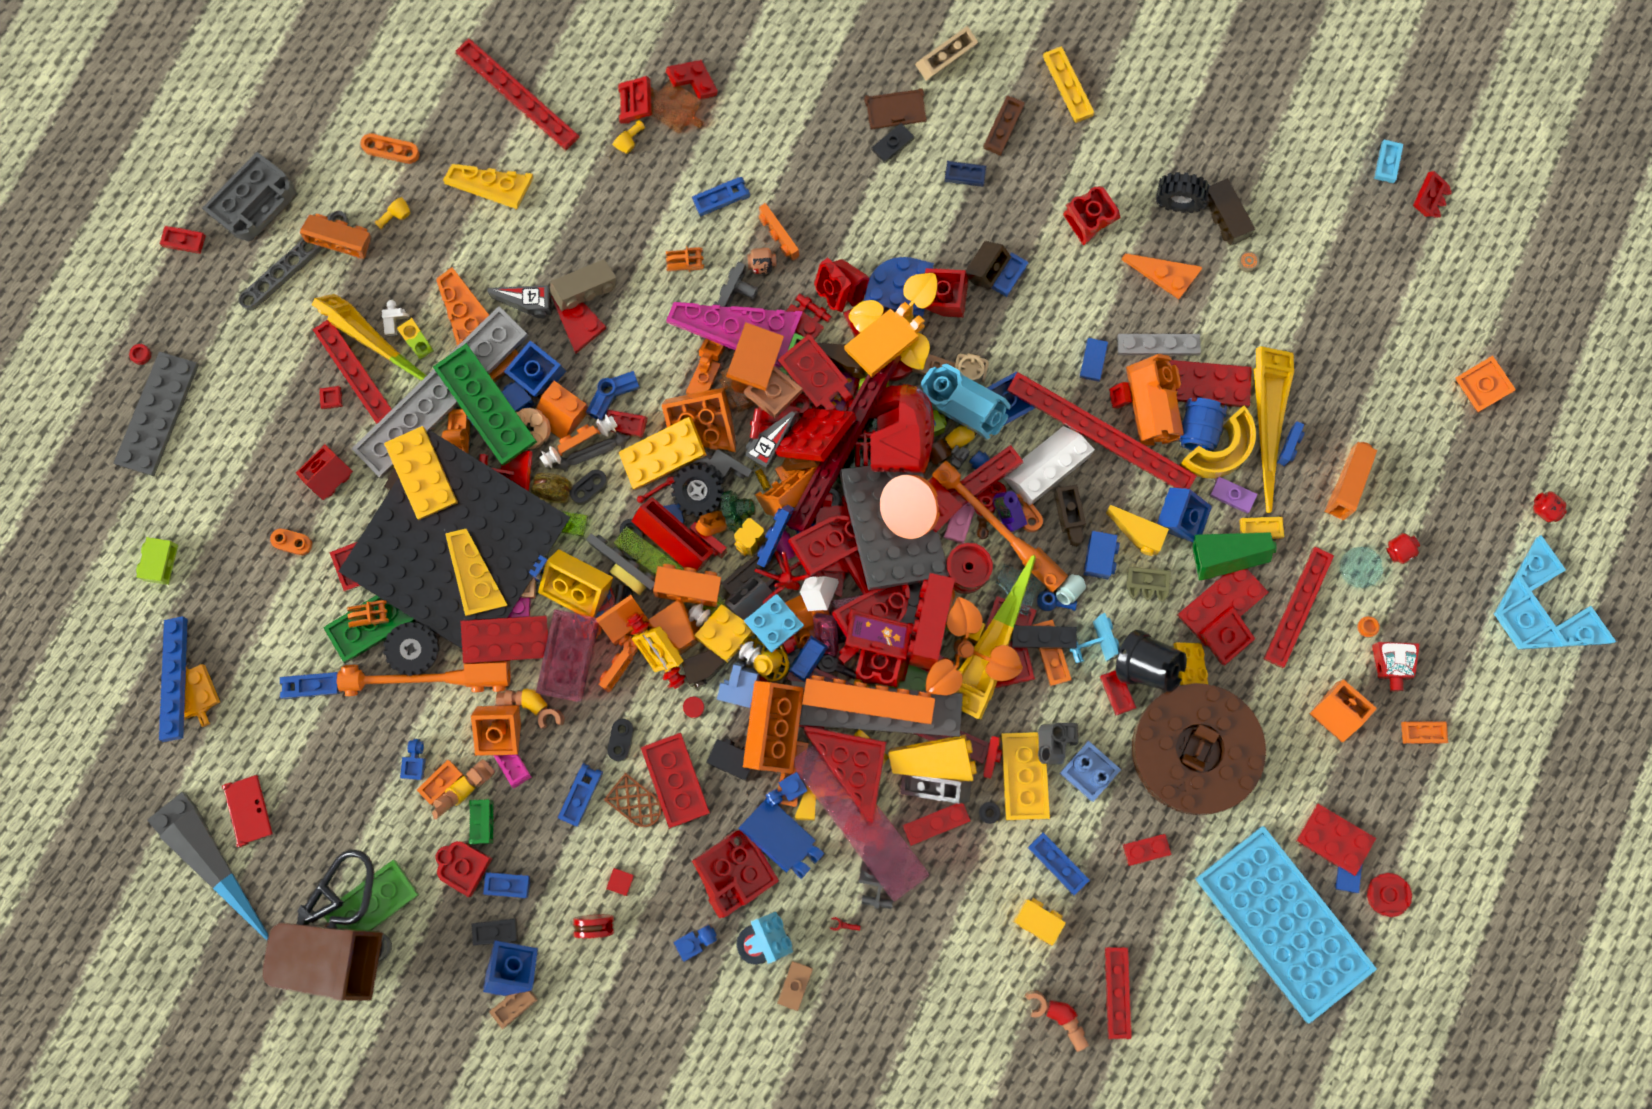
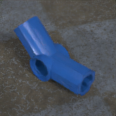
M634 371L611 379H601L598 382L597 391L586 413L594 419L603 421L612 401L617 396L640 389ZM606 387H612L611 392H603Z

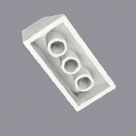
M1063 426L1022 459L1024 463L1003 477V479L1030 506L1090 458L1095 449L1081 434Z

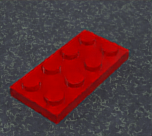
M1178 360L1169 361L1171 366L1176 365L1181 381L1180 388L1175 390L1178 391L1176 394L1177 402H1186L1189 398H1192L1191 402H1196L1197 398H1206L1221 402L1220 406L1250 407L1252 367Z
M1248 569L1239 570L1223 575L1178 613L1177 616L1206 647V642L1199 634L1202 629L1229 606L1234 607L1241 617L1269 592Z
M547 615L461 620L463 663L549 658Z
M681 732L640 747L669 829L710 814Z

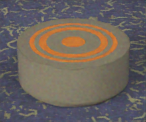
M1252 251L1243 252L1238 259V266L1244 272H1252L1259 265V257Z

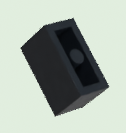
M723 738L722 741L717 739L706 763L747 781L752 769L743 767L745 747L743 746L742 749L734 747L735 742Z

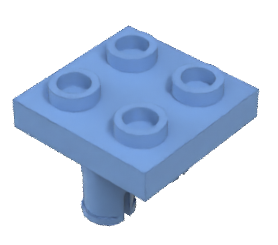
M1087 741L1060 774L1091 802H1094L1121 769L1091 742Z

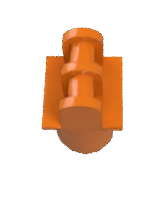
M686 246L685 250L666 251L667 271L689 270L691 272L692 270L704 269V264H702L704 257L701 256L703 248H688Z
M367 601V604L347 607V611L352 612L348 614V620H357L349 622V628L369 624L376 626V624L389 622V619L386 618L388 610L385 609L387 601ZM374 606H378L379 610H375ZM375 615H379L380 619H376Z

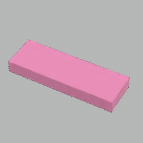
M970 503L964 505L950 518L944 536L945 539L964 544L975 511Z

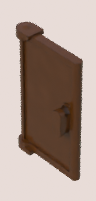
M923 88L864 96L870 130L898 126L900 123L907 125L927 122Z

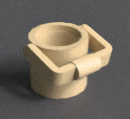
M969 353L968 355L958 354L954 368L958 369L967 378L980 384L981 381L985 383L989 362L987 359L980 358L979 355Z

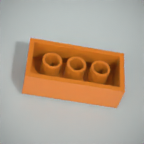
M754 681L743 762L744 768L793 774L804 687Z

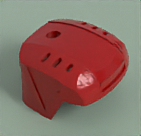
M903 384L899 407L877 417V431L871 433L872 472L925 474L934 440V414L929 398L918 386Z

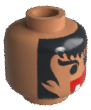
M754 248L751 250V254H747L748 269L752 270L754 274H769L772 272L773 266H777L776 254H772L770 248Z

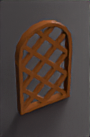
M624 773L604 799V801L630 820L631 823L639 827L652 826L661 816L662 807L659 800L653 793H650L626 773ZM627 777L636 784L628 785ZM625 778V785L618 786ZM628 787H636L637 794L629 795ZM639 787H641L647 793L640 794ZM626 788V796L619 797L618 789ZM615 790L616 797L609 798ZM648 796L649 804L641 805L640 797ZM651 796L657 801V803H651ZM637 797L638 805L630 806L629 798ZM627 798V806L620 807L619 799ZM616 800L617 807L609 801ZM659 805V813L652 814V806ZM649 806L650 814L642 815L641 807ZM631 808H638L639 816L631 817ZM628 809V816L621 810ZM650 817L651 823L643 825L642 818ZM639 818L640 824L634 822L632 819Z

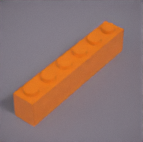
M812 675L811 679L806 678L803 705L924 724L932 723L935 698H931L930 693L918 692L917 696L910 695V690L897 688V692L888 691L889 687L876 685L875 689L867 688L866 683L854 682V686L845 685L846 680L833 679L832 683L824 681L825 677Z

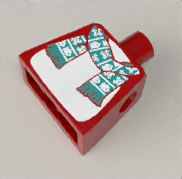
M1377 642L1373 644L1372 649L1378 678L1390 679V691H1404L1403 680L1412 679L1416 674L1419 644Z

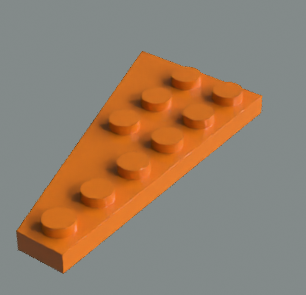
M451 267L439 276L436 281L458 346L489 314L453 267ZM516 349L489 374L494 382L506 374L504 370L519 354Z

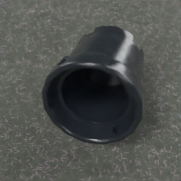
M1134 630L1126 637L1120 647L1116 660L1117 678L1122 683H1138L1172 692L1181 683L1182 679L1178 678L1179 671L1185 672L1186 654L1153 639L1149 633L1143 630Z

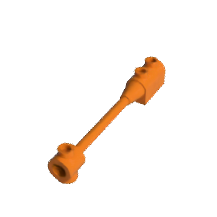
M947 460L935 470L932 476L945 489H956L1011 543L1012 548L1024 566H1026L1031 556H1036L1031 573L1051 592H1054L1066 580L1068 575L1039 546L1035 549L1016 537L960 483L961 474Z
M510 660L464 663V669L440 674L365 676L363 671L359 670L358 665L351 664L341 666V670L337 674V687L339 691H345V696L358 695V691H362L365 684L445 682L471 687L472 692H483L484 687H492L494 692L505 691V686H510L511 667Z

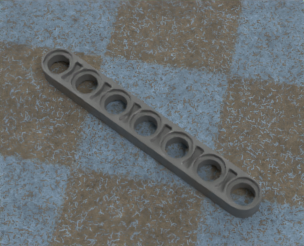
M334 211L328 216L327 220L333 222L337 217H343L344 222L349 225V219L342 211ZM302 239L239 296L240 305L248 311L258 308L325 247L314 244V249L306 252L304 248L308 242ZM292 257H299V262L296 265H290ZM284 270L282 278H275L276 271ZM263 283L269 284V289L266 292H260L259 288ZM247 297H254V302L251 305H245L244 302Z

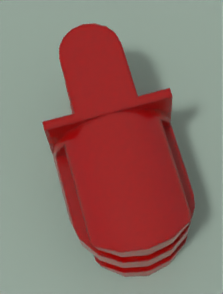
M864 430L858 437V439L864 438V442L856 441L855 467H860L859 450H863V466H868V450H871V442H867V438H871V433L873 432H866Z

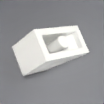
M826 576L805 579L800 593L808 611L828 610L839 583L838 579Z

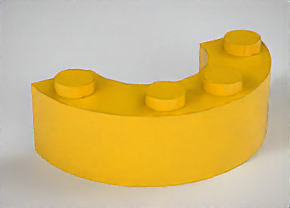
M1245 406L1241 407L1224 424L1229 435L1228 448L1223 451L1212 452L1198 446L1183 459L1179 466L1197 475V477L1208 479L1224 477L1238 469L1252 452L1256 440L1255 423L1248 409Z

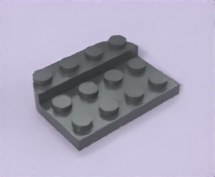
M256 152L202 209L236 238L249 242L260 234L289 204L292 198L295 197L296 190L291 180L283 171Z

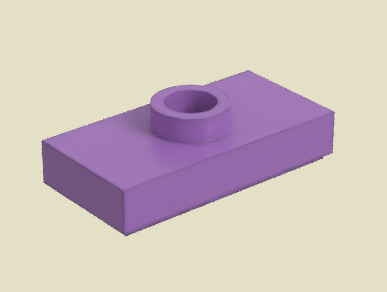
M1218 477L1210 494V497L1247 514L1250 512L1257 496L1256 493L1221 477Z

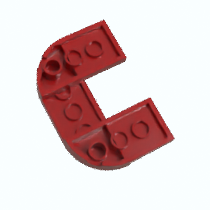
M850 516L828 518L789 538L788 543L810 577L842 560L861 590L862 596L832 612L846 638L851 608L859 612L899 622L904 617L907 611L908 600L910 599L909 585L868 590Z

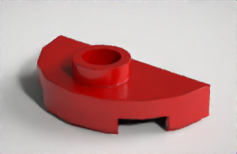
M992 736L990 739L983 773L986 778H992L996 762L1000 763L1003 751L999 750L1000 737Z

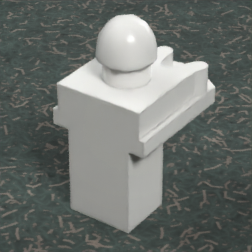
M389 300L386 305L388 309L382 310L384 334L386 336L397 335L396 320L409 319L410 316L405 312V309H396L397 305L394 300Z

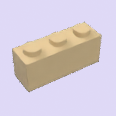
M966 26L919 60L915 65L924 79L928 80L976 45L978 41L969 27Z

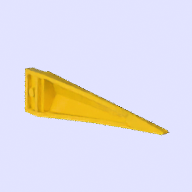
M1260 346L1256 348L1254 379L1266 512L1271 513L1279 443L1294 375V353Z

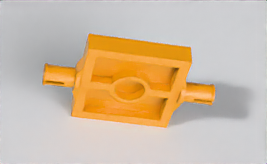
M200 664L192 669H188L186 665L184 720L197 716L201 727H205L210 724L206 712L211 707L220 703V700L206 666Z

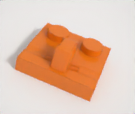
M1494 356L1489 357L1455 378L1477 413L1516 390Z

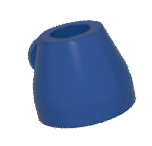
M1050 590L1042 591L1037 597V605L1043 611H1052L1056 607L1072 609V611L1076 610L1077 601L1064 605L1057 599L1056 594ZM1050 596L1052 602L1047 603L1044 598Z

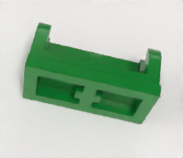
M469 800V845L493 844L494 800Z

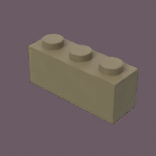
M605 259L552 280L550 283V293L561 311L572 309L579 303L591 301L600 294L611 292L615 288L616 276Z

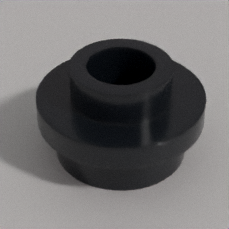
M986 802L979 809L981 820L987 824H993L1000 818V808L993 802ZM987 809L993 810L994 815L992 817L986 815Z

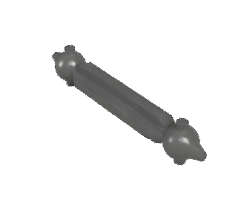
M616 432L614 439H605L571 453L567 458L560 455L561 464L556 463L553 468L566 472L569 465H577L611 451L616 445L624 448V444L630 436Z

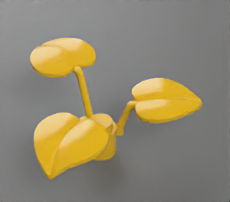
M934 273L916 274L911 276L904 284V296L911 300L909 304L911 314L905 318L910 324L914 318V303L917 307L924 309L931 305L935 299L937 278ZM874 300L863 301L851 310L849 319L855 328L862 332L883 315L884 307ZM916 333L918 340L900 354V360L911 368L923 370L929 355L930 343L926 336Z

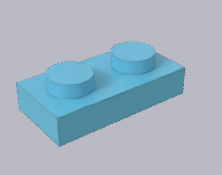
M1383 140L1374 179L1390 183L1396 181L1403 144Z

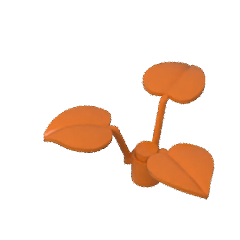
M957 597L954 605L948 612L946 625L952 634L963 637L954 643L953 648L956 653L955 665L945 658L939 660L931 667L926 680V692L930 694L951 695L959 690L963 681L962 674L956 670L959 667L960 657L969 658L972 655H976L989 661L985 671L989 677L998 681L1013 679L1023 669L1017 652L1010 646L1000 645L995 647L991 651L990 657L974 650L973 644L967 641V639L969 638V633L980 631L982 616L974 604L964 598Z

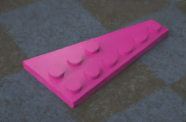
M673 302L666 323L733 350H736L745 322L783 335L784 338L774 366L781 368L777 360L787 352L803 311L788 312L784 310H764L763 308L721 307L720 305L707 306L697 303Z

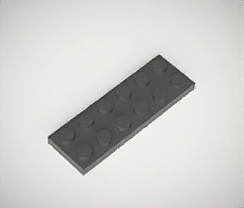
M163 352L158 353L113 464L153 477L155 476L199 367L198 363Z

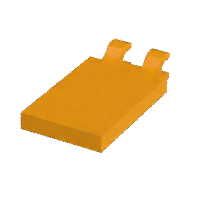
M906 302L902 303L896 312L889 309L844 346V350L871 377L918 340L916 333L925 327L923 324L925 320L920 315L914 318L911 324L905 319L911 314L909 311L911 307Z

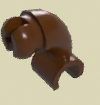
M977 514V521H979L976 532L979 539H986L989 535L987 529L988 521L983 516Z

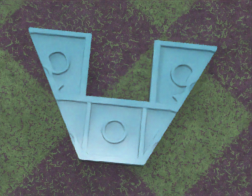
M1542 535L1534 540L1494 612L1497 620L1518 650L1615 643L1616 640L1592 606L1585 608L1558 626H1555L1532 593L1534 589L1566 570Z

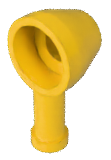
M638 120L632 128L622 132L615 139L613 146L628 154L635 147L632 137L645 128L644 124Z
M400 197L393 201L388 207L387 212L374 223L382 229L393 217L404 220L410 215L411 211L406 201Z

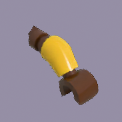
M963 425L958 426L945 437L946 441L942 438L932 445L931 461L937 465L951 455L955 445H958L959 448L967 445L975 438L977 433Z

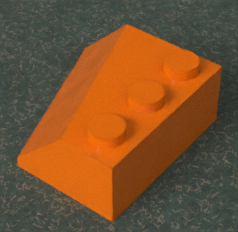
M725 387L665 399L662 403L667 428L690 417L694 422L703 447L736 452L734 424Z

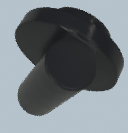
M617 584L614 605H617L629 595L633 597L632 589L626 585Z

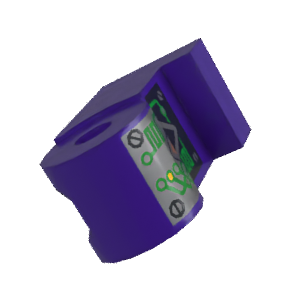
M1013 491L997 493L994 496V507L999 512L1002 524L1009 531L1013 532L1027 525L1020 501Z

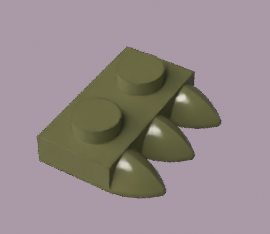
M1128 567L1126 589L1130 597L1135 599L1140 590H1142L1144 598L1148 601L1156 592L1158 599L1164 602L1170 591L1171 571Z

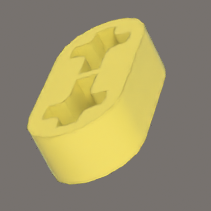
M617 564L609 571L615 578L630 587L639 596L646 589L640 581Z

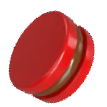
M594 914L573 918L574 937L601 938L613 935L614 916Z

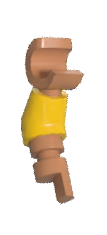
M524 688L523 691L518 690L517 693L514 690L497 692L495 705L516 704L522 706L523 709L530 710L534 715H539L538 724L541 729L547 726L546 719L550 714L555 717L556 724H564L565 720L562 712L557 709H547L548 704L536 690Z
M482 759L466 773L468 777L463 776L449 786L445 793L434 801L436 809L432 812L433 819H438L454 805L458 806L466 800L475 790V785L480 787L495 774L493 768Z

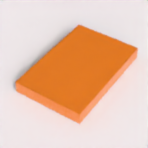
M745 322L726 377L765 391L784 336Z

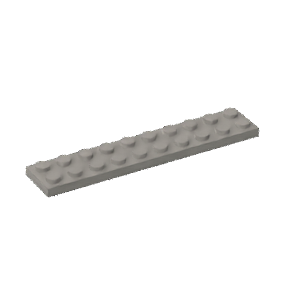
M498 306L451 353L467 343L490 374L529 335ZM433 369L352 450L382 479L394 467L384 443L421 426L425 427L426 432L428 430L431 431L458 405V402Z

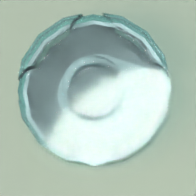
M1367 547L1352 548L1342 556L1340 573L1349 585L1355 588H1367L1374 585L1380 579L1383 573L1382 561L1374 550Z

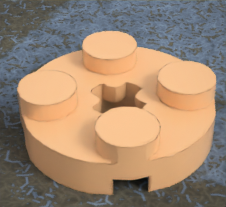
M524 408L516 412L526 426L530 423L531 427H534V431L530 432L537 443L528 449L541 447L550 436L551 427L548 418H545L540 410L534 408Z

